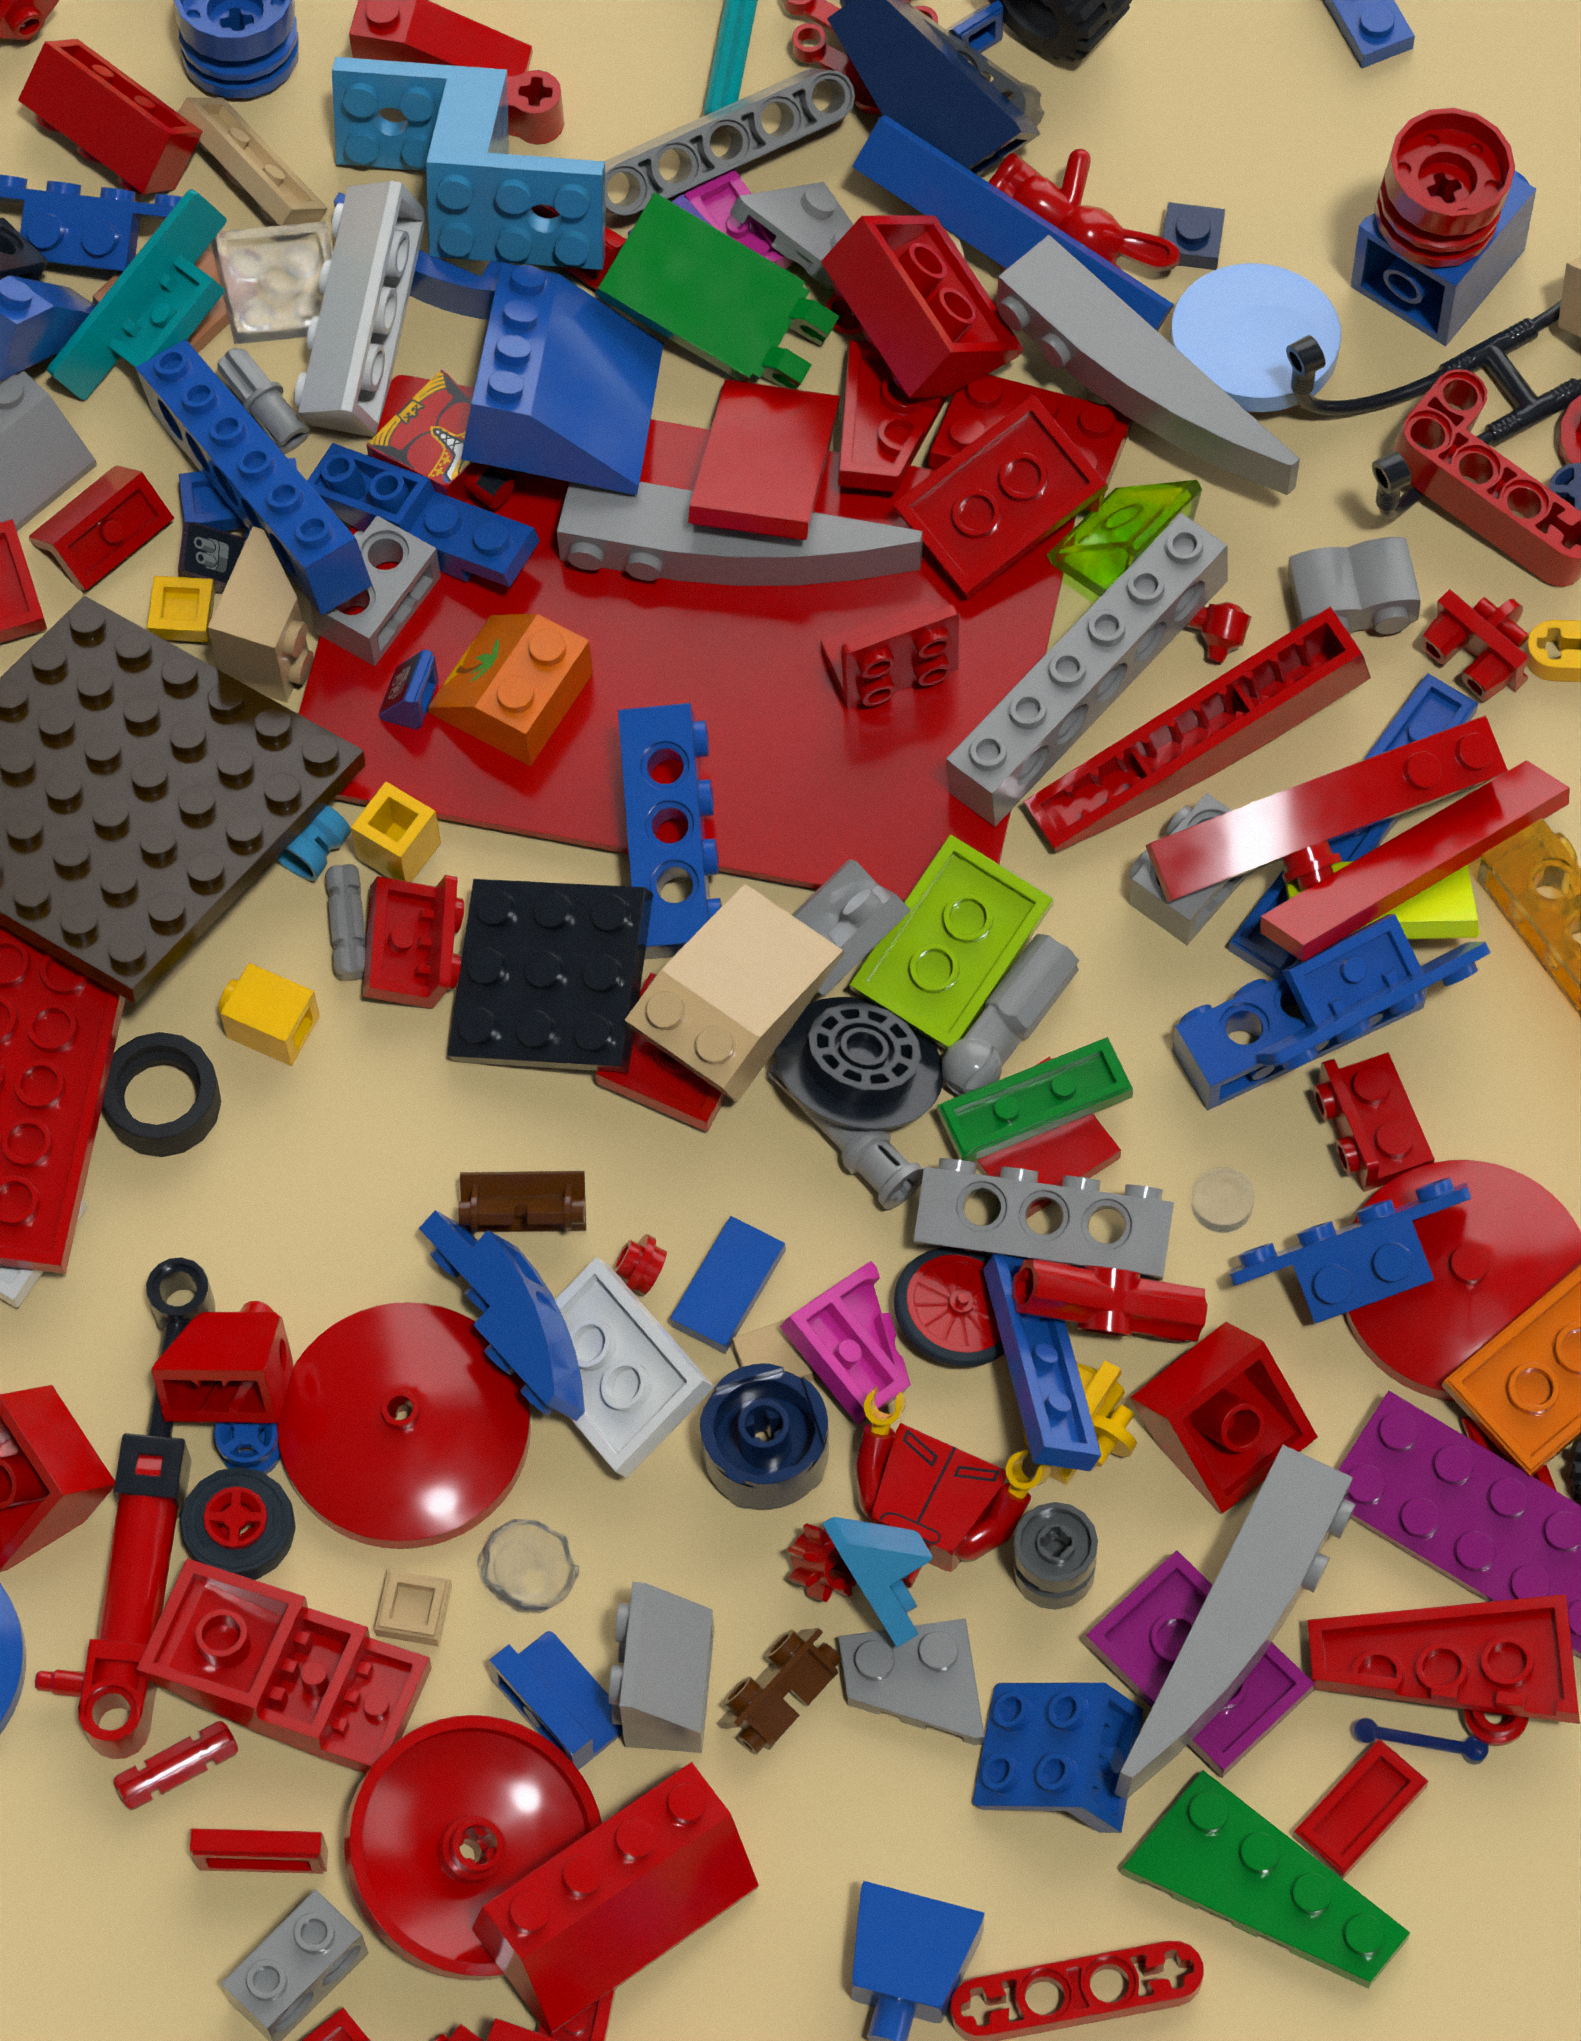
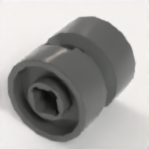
M1058 1502L1038 1505L1024 1515L1016 1528L1013 1553V1575L1016 1587L1028 1601L1038 1607L1054 1610L1071 1607L1082 1600L1093 1585L1098 1538L1093 1523L1084 1512L1071 1504Z

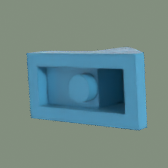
M832 1517L825 1521L823 1525L833 1544L896 1647L898 1648L918 1636L919 1633L907 1614L918 1606L902 1578L932 1560L933 1556L920 1534L910 1529L839 1517Z

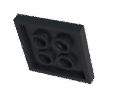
M473 879L448 1057L455 1062L629 1072L635 1030L625 1019L639 1001L653 893L646 887Z

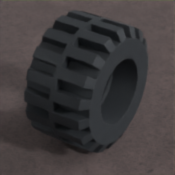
M988 0L989 3H992V2L997 1V0ZM999 0L1003 5V22L1019 38L1037 51H1041L1057 60L1060 58L1066 62H1074L1076 59L1081 60L1128 12L1130 9L1129 4L1132 2V0Z

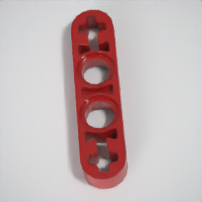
M1164 1941L977 1977L963 1982L955 1990L951 1999V2022L955 2031L967 2041H1001L1178 2007L1190 2002L1199 1993L1204 1977V1964L1199 1953L1191 1945L1182 1941ZM1176 1959L1179 1968L1191 1969L1192 1973L1184 1976L1183 1987L1172 1989L1169 1979L1165 1978L1148 1981L1147 1985L1149 1996H1138L1139 1975L1134 1964H1145L1144 1976L1163 1972L1165 1960ZM1104 1969H1113L1120 1972L1128 1983L1127 1994L1121 2000L1114 2003H1106L1099 2000L1090 1988L1092 1977L1097 1972ZM1038 1982L1055 1984L1064 1996L1062 2007L1050 2015H1040L1033 2012L1025 2000L1028 1989ZM1016 1988L1015 2008L1021 2020L1010 2022L1009 2008L991 2012L989 2024L985 2026H977L974 2016L963 2017L961 2012L970 2009L971 1997L983 1996L986 2005H999L1006 2003L1007 1994L1004 1989Z

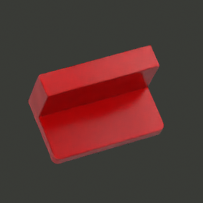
M117 465L29 535V538L35 547L51 551L78 589L86 591L172 521L174 516L142 471Z

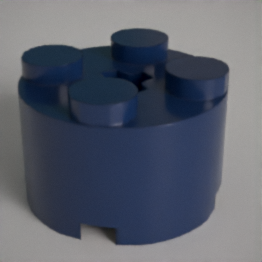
M770 1363L744 1366L723 1377L715 1386V1391L708 1399L700 1417L703 1460L710 1479L728 1497L731 1503L744 1509H774L800 1500L822 1482L828 1462V1416L820 1393L804 1377L801 1379L790 1372L784 1371V1367ZM767 1431L771 1441L762 1442L759 1437H756V1434Z

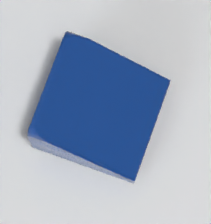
M999 0L985 5L951 25L946 30L979 53H982L1003 38V5Z

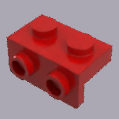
M444 875L436 887L380 876L376 877L370 885L363 997L433 1009L448 990H453L456 987L460 974L461 957L459 954L453 953L454 934L459 932L464 916L463 898H457L458 877Z

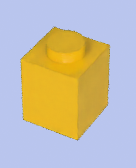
M388 782L382 785L351 826L357 859L391 879L412 882L441 844L436 811Z
M248 963L239 980L232 979L229 981L218 1005V1011L220 1012L228 1039L290 1066L295 1062L320 1017L313 990L251 963Z

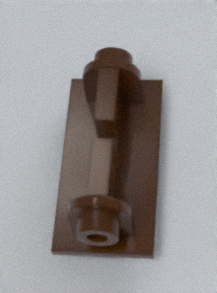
M585 1171L460 1172L461 1201H459L458 1205L459 1226L466 1227L470 1232H486L487 1230L491 1232L586 1231Z
M819 1628L804 1629L798 1633L793 1629L789 1630L767 1652L766 1658L771 1663L755 1681L751 1677H747L730 1692L723 1703L728 1711L716 1724L720 1728L741 1726L744 1731L738 1736L739 1741L756 1755L763 1747L770 1750L800 1716L783 1698L790 1691L804 1706H809L838 1674L836 1666L842 1660L841 1656L825 1642L818 1648L813 1644L823 1633Z

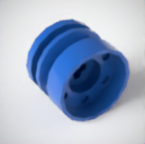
M174 0L176 22L179 27L181 60L189 77L205 91L225 98H251L272 91L289 78L298 62L299 55L295 0Z

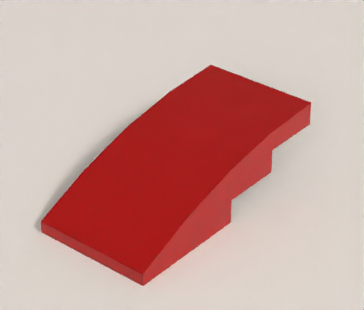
M187 1558L136 1671L139 1676L249 1729L320 1758L366 1774L374 1762L389 1747L402 1738L432 1666L428 1656L370 1638L369 1630L366 1626L308 1608L305 1596Z

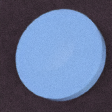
M1245 263L1216 269L1197 279L1186 289L1174 309L1170 343L1246 411L1270 412L1300 404L1291 389L1293 367L1287 357V346L1310 335L1321 347L1326 365L1315 373L1314 388L1311 392V395L1314 396L1324 387L1335 370L1341 343V326L1331 301L1308 279L1281 267L1268 264Z

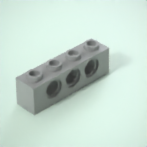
M939 1158L938 1169L924 1167L913 1240L916 1245L935 1248H959L991 1256L993 1253L1069 1264L1078 1268H1085L1086 1265L1111 1267L1138 1272L1141 1274V1277L1163 1280L1174 1202L1162 1200V1189L1126 1184L1124 1195L1099 1192L1100 1180L1066 1175L1063 1176L1062 1186L1037 1183L1039 1172L1013 1167H1001L1000 1177L975 1174L977 1163L949 1158ZM977 1192H990L1001 1203V1211L998 1218L993 1223L985 1226L971 1223L965 1215V1206L968 1199ZM1042 1200L1056 1203L1063 1211L1061 1226L1055 1232L1047 1235L1034 1232L1027 1224L1029 1209L1033 1204ZM1112 1209L1124 1218L1126 1227L1119 1240L1106 1244L1098 1242L1091 1236L1088 1228L1090 1219L1100 1210Z

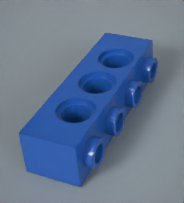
M691 703L618 710L631 887H646L653 893L644 960L673 957L722 907L720 898L710 899L708 877L719 875L716 839H705L704 816H714L711 779L701 780L699 757H709L710 755L706 720L696 721ZM676 760L684 766L681 776L676 781L670 784H660L652 779L653 770L660 762ZM676 818L688 824L686 835L676 843H664L656 838L658 828L666 820ZM673 878H685L693 883L691 894L682 902L670 903L661 898L664 885Z
M1284 975L1269 982H1266L1265 979L1254 980L1241 987L1234 994L1233 999L1214 1008L1209 1004L1196 1007L1180 1019L1179 1024L1175 1026L1173 1052L1207 1111L1292 1071H1285L1282 1064L1278 1066L1262 1065L1257 1056L1258 1052L1308 1026L1305 1018H1292L1283 1011L1287 1006L1298 1005ZM1428 987L1422 990L1425 999ZM1425 999L1400 1013L1391 1014L1389 1008L1375 1014L1368 1018L1372 1027L1350 1040L1339 1043L1335 1036L1315 1046L1319 1055L1313 1060L1423 1009ZM1244 1030L1255 1035L1258 1040L1254 1043L1243 1045L1232 1041L1228 1035L1235 1031Z

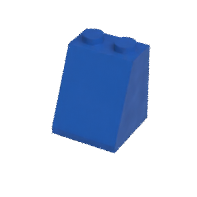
M1514 171L1511 187L1504 207L1501 210L1493 239L1479 256L1459 266L1434 268L1411 262L1390 247L1378 229L1375 213L1365 217L1358 227L1351 287L1446 347L1525 251L1536 188L1531 186L1523 175Z

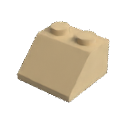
M253 526L210 620L208 631L218 670L269 698L288 703L295 684L303 685L310 673L313 652L308 650L306 640L307 624L302 622L298 598L265 531Z

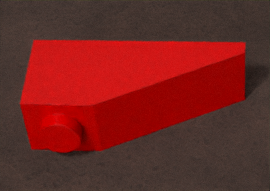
M358 0L349 32L352 57L359 59L506 69L507 76H516L528 71L533 54L531 45L428 0Z

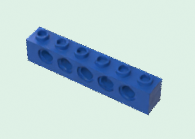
M186 339L135 367L153 415L197 468L204 473L208 481L251 531L254 526L265 531L283 570L321 616L372 586L355 536Z

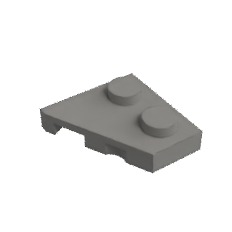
M824 182L741 195L737 198L730 210V213L737 221L744 224L749 218H754L776 235L771 245L789 260L802 265L810 276L829 290L834 289L833 280L821 264V261L853 226V223Z

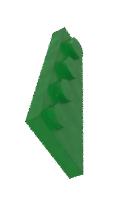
M1202 1770L1125 1863L1121 1871V1875L1140 1884L1146 1882L1172 1894L1173 1899L1194 1909L1200 1907L1233 1922V1927L1255 1937H1258L1259 1934L1289 1948L1290 1953L1368 1989L1406 1943L1410 1935L1407 1929L1204 1770Z

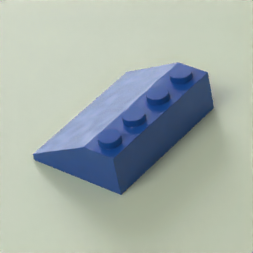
M501 262L473 393L461 460L637 495L664 343L560 274L543 271L531 265L518 266Z

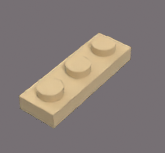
M223 97L185 99L178 113L203 131L197 145L203 150L210 152L225 167L226 175L231 182L245 189L261 206V212L267 220L282 228L317 226L328 208Z

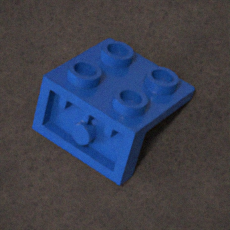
M1107 1683L996 1684L991 1702L973 1804L982 1810L1067 1811L1099 1833H1121L1127 1800L1116 1795L1115 1790L1120 1772L1139 1735L1144 1709Z

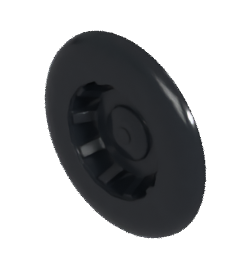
M832 997L809 1003L775 1049V1059L779 1075L796 1100L819 1117L852 1129L865 1131L889 1130L914 1122L933 1106L943 1086L942 1060L935 1044L911 1029L907 1023L890 1011L879 1008L862 998Z

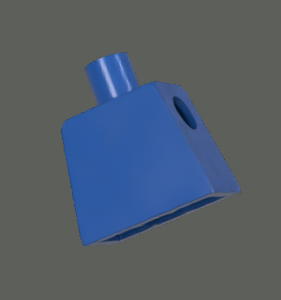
M863 1880L860 1892L852 1974V2000L875 2007L867 2036L869 2041H907L913 2018L932 2023H942L951 2005L954 1992L960 1986L981 1941L984 1931V1912Z

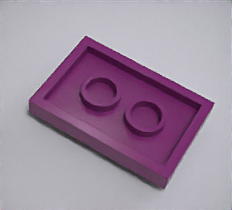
M1176 1550L1086 1634L1085 1644L1152 1708L1213 1584ZM1272 1642L1262 1659L1223 1709L1188 1745L1223 1778L1313 1692L1315 1683Z

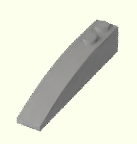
M1050 235L1045 237L998 276L997 309L1001 318L1013 330L1018 332L1023 330L1038 344L1042 355L1051 365L1059 369L1064 367L1079 382L1122 414L1171 444L1227 472L1282 494L1288 495L1296 488L1300 458Z
M569 482L557 529L560 560L568 561L572 565L584 570H598L602 567L625 571L635 578L647 581L664 578L676 581L734 586L807 585L862 580L920 570L922 564L923 531L816 512L813 513L807 540L693 525L688 523L689 505L693 491L644 482L639 483L637 495Z
M1282 1445L1126 1759L1117 1782L1116 1795L1127 1800L1172 1761L1223 1709L1262 1659L1294 1608L1302 1589L1315 1592L1330 1560V1557L1320 1552L1329 1534L1339 1539L1342 1537L1356 1506L1355 1503L1346 1500L1353 1477Z

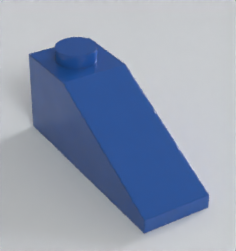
M7 276L1 279L0 381L59 353L96 305L70 287L15 276Z

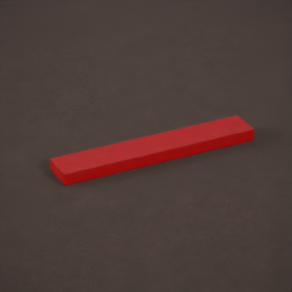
M1526 760L1507 773L1488 782L1261 916V933L1304 962L1569 804L1570 787Z

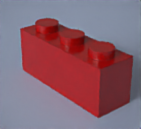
M79 39L45 41L18 99L19 102L35 113V120L41 126L53 132L64 134L77 144L76 150L80 155L92 162L104 164L119 175L118 181L123 187L140 195L175 190L203 132Z

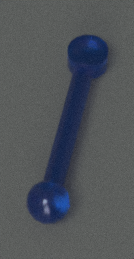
M1370 1718L1358 1720L1353 1728L1354 1736L1362 1743H1370L1375 1739L1456 1753L1461 1754L1463 1759L1472 1765L1482 1763L1489 1751L1488 1744L1482 1743L1474 1736L1469 1737L1465 1742L1380 1727Z

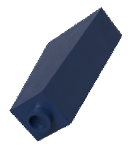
M840 0L839 4L842 8L827 18L882 115L890 117L976 175L980 176L1004 160L1010 153H1014L1041 135L1036 125L904 0Z

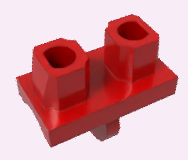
M1449 589L1437 601V617L1422 636L1423 650L1439 664L1446 665L1462 648L1466 649L1476 660L1463 672L1462 681L1482 701H1487L1506 686L1516 692L1528 680L1524 669L1529 662V656L1519 647L1526 642L1529 634L1516 624L1522 615L1523 606L1515 599H1509L1497 608L1486 597H1483L1473 609Z

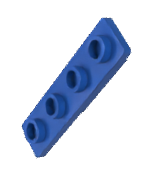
M0 175V201L24 204L20 234L48 260L47 263L123 272L136 256L140 218L164 221L182 198L174 195L155 194L154 204L134 202L136 192L101 187L100 197L80 195L81 185L59 181H47L46 191L27 189L28 179Z
M1388 914L1346 936L1304 962L1300 960L1281 970L1308 1026L1258 1052L1257 1056L1262 1065L1278 1066L1282 1064L1285 1071L1304 1065L1319 1055L1315 1046L1334 1036L1340 1043L1366 1032L1372 1027L1368 1018L1389 1008L1391 1014H1396L1417 1005L1425 999L1422 990L1442 980L1444 986H1449L1470 977L1478 971L1475 961L1489 955L1491 952L1485 941L1467 942L1420 966L1396 915Z
M1451 1177L1443 1178L1417 1188L1415 1192L1418 1200L1394 1208L1392 1200L1387 1199L1356 1211L1359 1222L1335 1230L1332 1221H1327L1300 1231L1296 1234L1300 1244L1276 1252L1273 1243H1267L1237 1255L1241 1265L1230 1270L1229 1275L1233 1286L1293 1265L1314 1323L1316 1324L1434 1280V1276L1413 1220L1470 1200L1471 1193L1467 1182L1454 1186Z

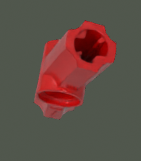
M1038 1259L1023 1260L1020 1270L1014 1275L1011 1294L1015 1301L1016 1313L1077 1323V1329L1089 1332L1127 1337L1137 1333L1180 1342H1198L1200 1333L1205 1326L1208 1307L1205 1289L1142 1279L1140 1278V1273L1124 1269L1092 1265L1078 1268L1069 1264Z

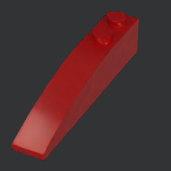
M1330 606L1023 802L1054 850L1058 852L1114 827L1215 775L1270 743L1371 679L1363 653Z
M1485 715L1273 794L1153 841L1145 846L1167 902H1171L1281 861L1283 857L1327 840L1332 842L1474 789L1507 773L1508 769Z

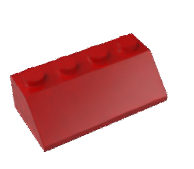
M690 1762L483 1905L472 1927V1931L548 2034L551 2035L608 1993L618 1988L754 1892L759 1884L731 1813L695 1765Z

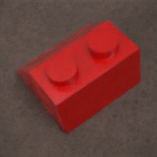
M1228 1322L1220 1325L1130 1397L1159 1448L1213 1508L1221 1514H1224L1265 1481L1282 1445L1301 1452L1318 1438L1265 1342Z
M53 1385L0 1394V1572L9 1570L83 1524L115 1486V1480Z

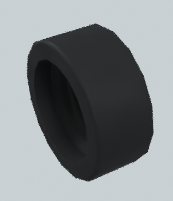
M156 1032L135 1037L119 1047L113 1054L103 1100V1109L109 1126L123 1144L140 1154L164 1157L184 1153L203 1141L217 1122L222 1101L213 1064L202 1048L182 1035ZM164 1064L182 1067L187 1070L195 1080L197 1095L195 1103L186 1114L172 1122L158 1125L142 1123L132 1117L126 1108L124 1095L126 1087L134 1076L147 1068Z

